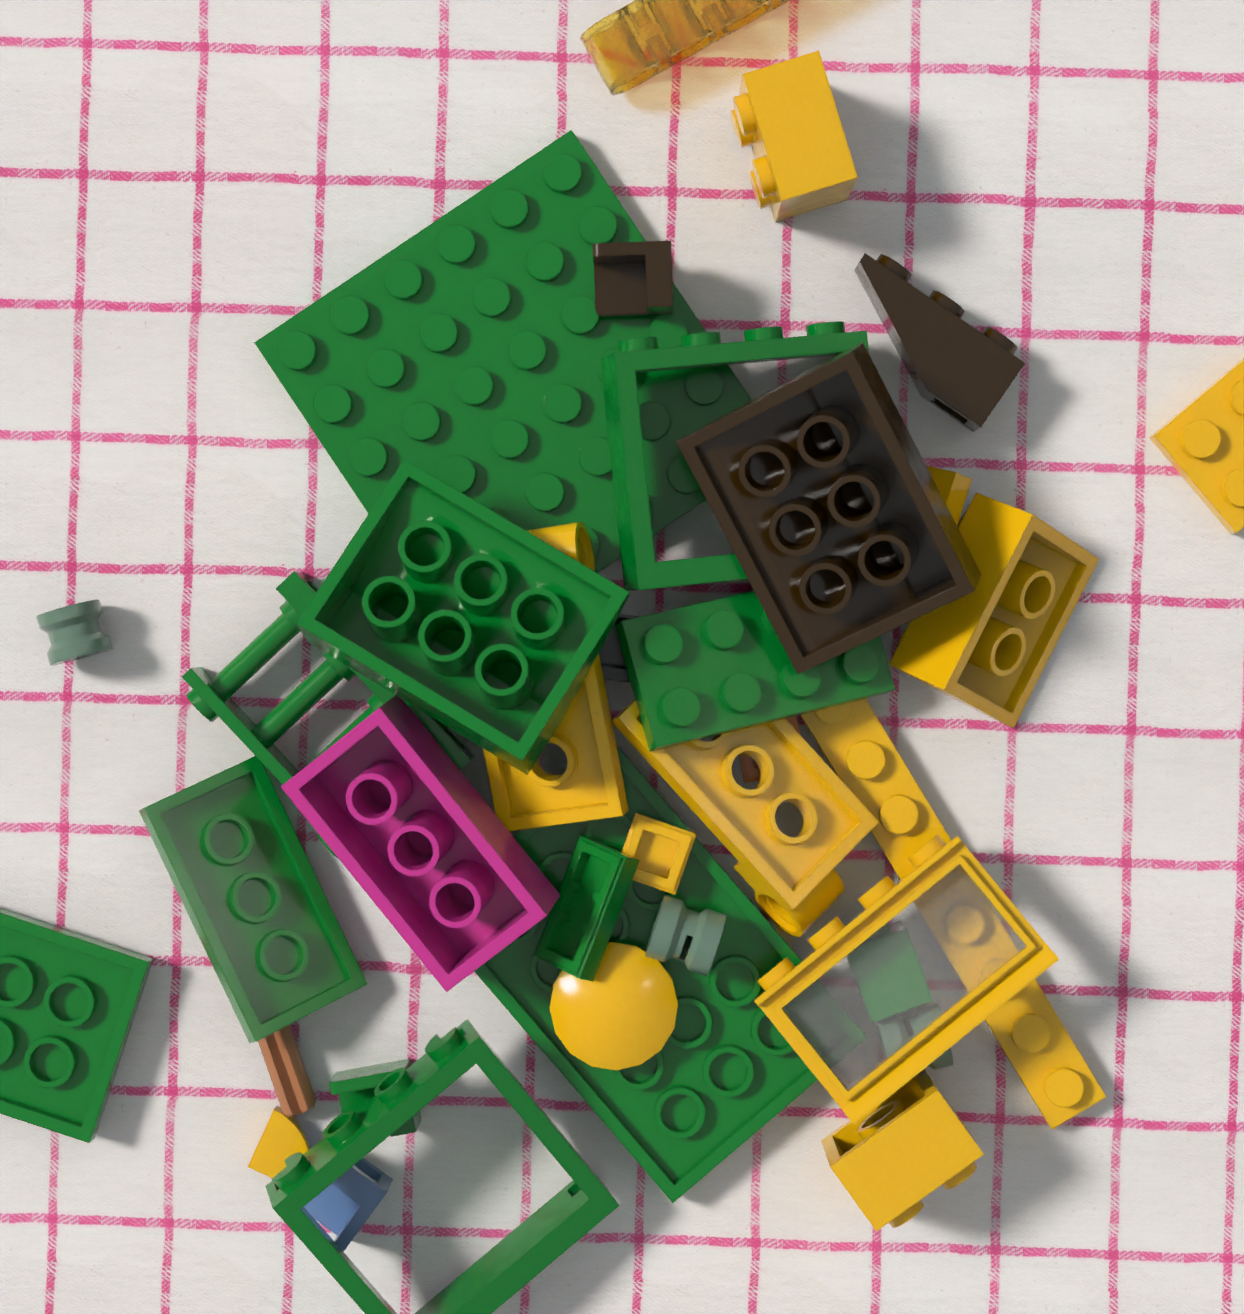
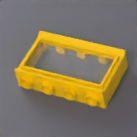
M936 835L908 858L916 868L896 885L888 875L857 899L865 908L862 913L846 926L836 916L807 940L815 949L809 956L796 966L786 957L757 981L764 989V992L754 1002L762 1009L853 1125L872 1112L1059 960L958 836H955L945 844L941 837Z

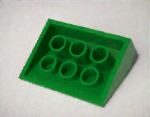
M404 459L296 624L310 644L528 775L563 720L628 600L630 592Z

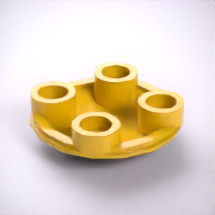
M608 942L594 981L579 979L562 970L553 984L550 1013L555 1033L570 1054L591 1067L617 1071L641 1065L662 1050L675 1028L678 1001L673 978L660 961L646 957V951L635 945Z

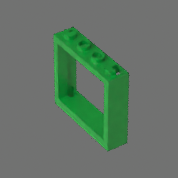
M843 321L823 322L807 325V336L784 338L783 327H764L745 330V341L721 343L720 332H705L681 336L682 347L659 349L656 337L635 338L619 341L620 352H614L600 359L625 590L635 591L748 579L735 554L655 562L636 373L835 356L862 342L869 353L867 331L845 332Z
M467 1019L442 1038L436 1034L426 1045V1054L405 1070V1068L401 1067L386 1075L374 1089L375 1096L356 1112L347 1110L334 1118L325 1128L321 1141L304 1155L298 1152L284 1160L286 1167L265 1186L275 1212L365 1314L397 1313L304 1206L475 1064L479 1066L573 1181L415 1314H492L620 1206L605 1184Z

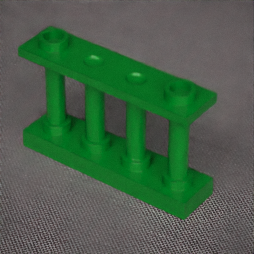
M294 571L276 588L286 599L279 607L282 614L214 678L202 667L190 668L182 676L192 688L186 696L193 706L211 722L220 717L282 785L295 776L299 770L274 743L343 678L349 682L357 675L373 692V695L366 700L369 707L314 759L395 696L390 691L324 652L323 656L326 660L257 725L230 698L301 632L296 623L319 589L303 572ZM405 701L459 770L475 757L446 725ZM317 834L318 838L324 844V846L338 859V857L325 843L321 836Z

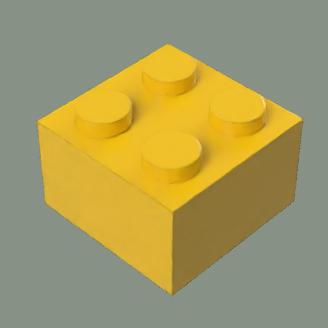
M819 50L744 73L742 75L739 95L733 97L735 109L731 110V118L741 148L751 145L755 159L752 160L753 171H750L749 175L759 208L762 209L770 206L774 221L777 222L848 200L858 176Z
M925 1069L857 1124L853 1125L851 1121H848L821 1141L830 1168L876 1231L888 1223L892 1228L908 1222L923 1208L924 1204L921 1199L941 1185L948 1190L964 1182L977 1169L974 1161L984 1155L967 1127Z

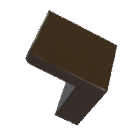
M671 241L592 244L595 310L598 316L673 314Z

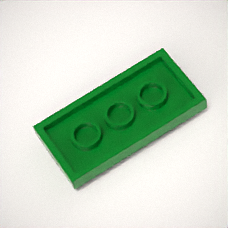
M754 591L624 620L615 626L649 751L887 694L895 690L880 636L797 674Z
M256 756L139 810L249 1043L257 1042L367 985L364 975L263 763Z

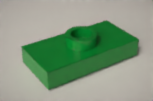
M579 836L558 891L560 897L551 909L534 956L579 979L594 981L640 860L594 839Z

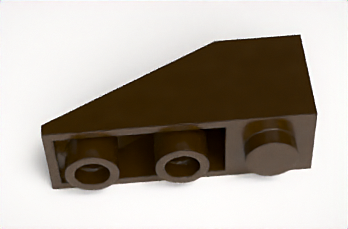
M865 253L856 266L855 272L920 396L972 432L981 428L1025 364V362L1013 355L1017 350V346L1006 336L990 327H985L981 333L960 319L965 311L946 295L933 290L928 297L909 284L908 281L912 277L911 273L892 258L880 254L877 260Z

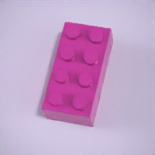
M396 695L281 786L287 796L446 992L546 917L560 897L558 891L405 701Z

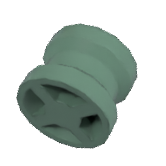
M90 600L65 606L36 616L39 628L48 633L51 647L47 652L50 666L83 659L113 649L110 637L101 632L98 619L102 609L99 600Z

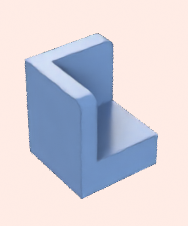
M362 1158L304 1207L315 1220L337 1235L334 1242L344 1252L386 1195L393 1179L365 1158Z

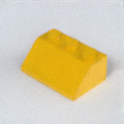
M975 493L957 527L982 574L974 592L912 620L902 634L889 665L941 693L1014 728L1099 558L1035 515Z

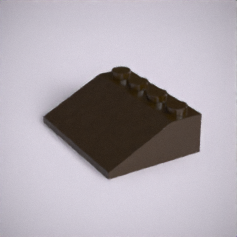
M863 342L799 374L676 441L797 674L972 593L977 587L982 574Z

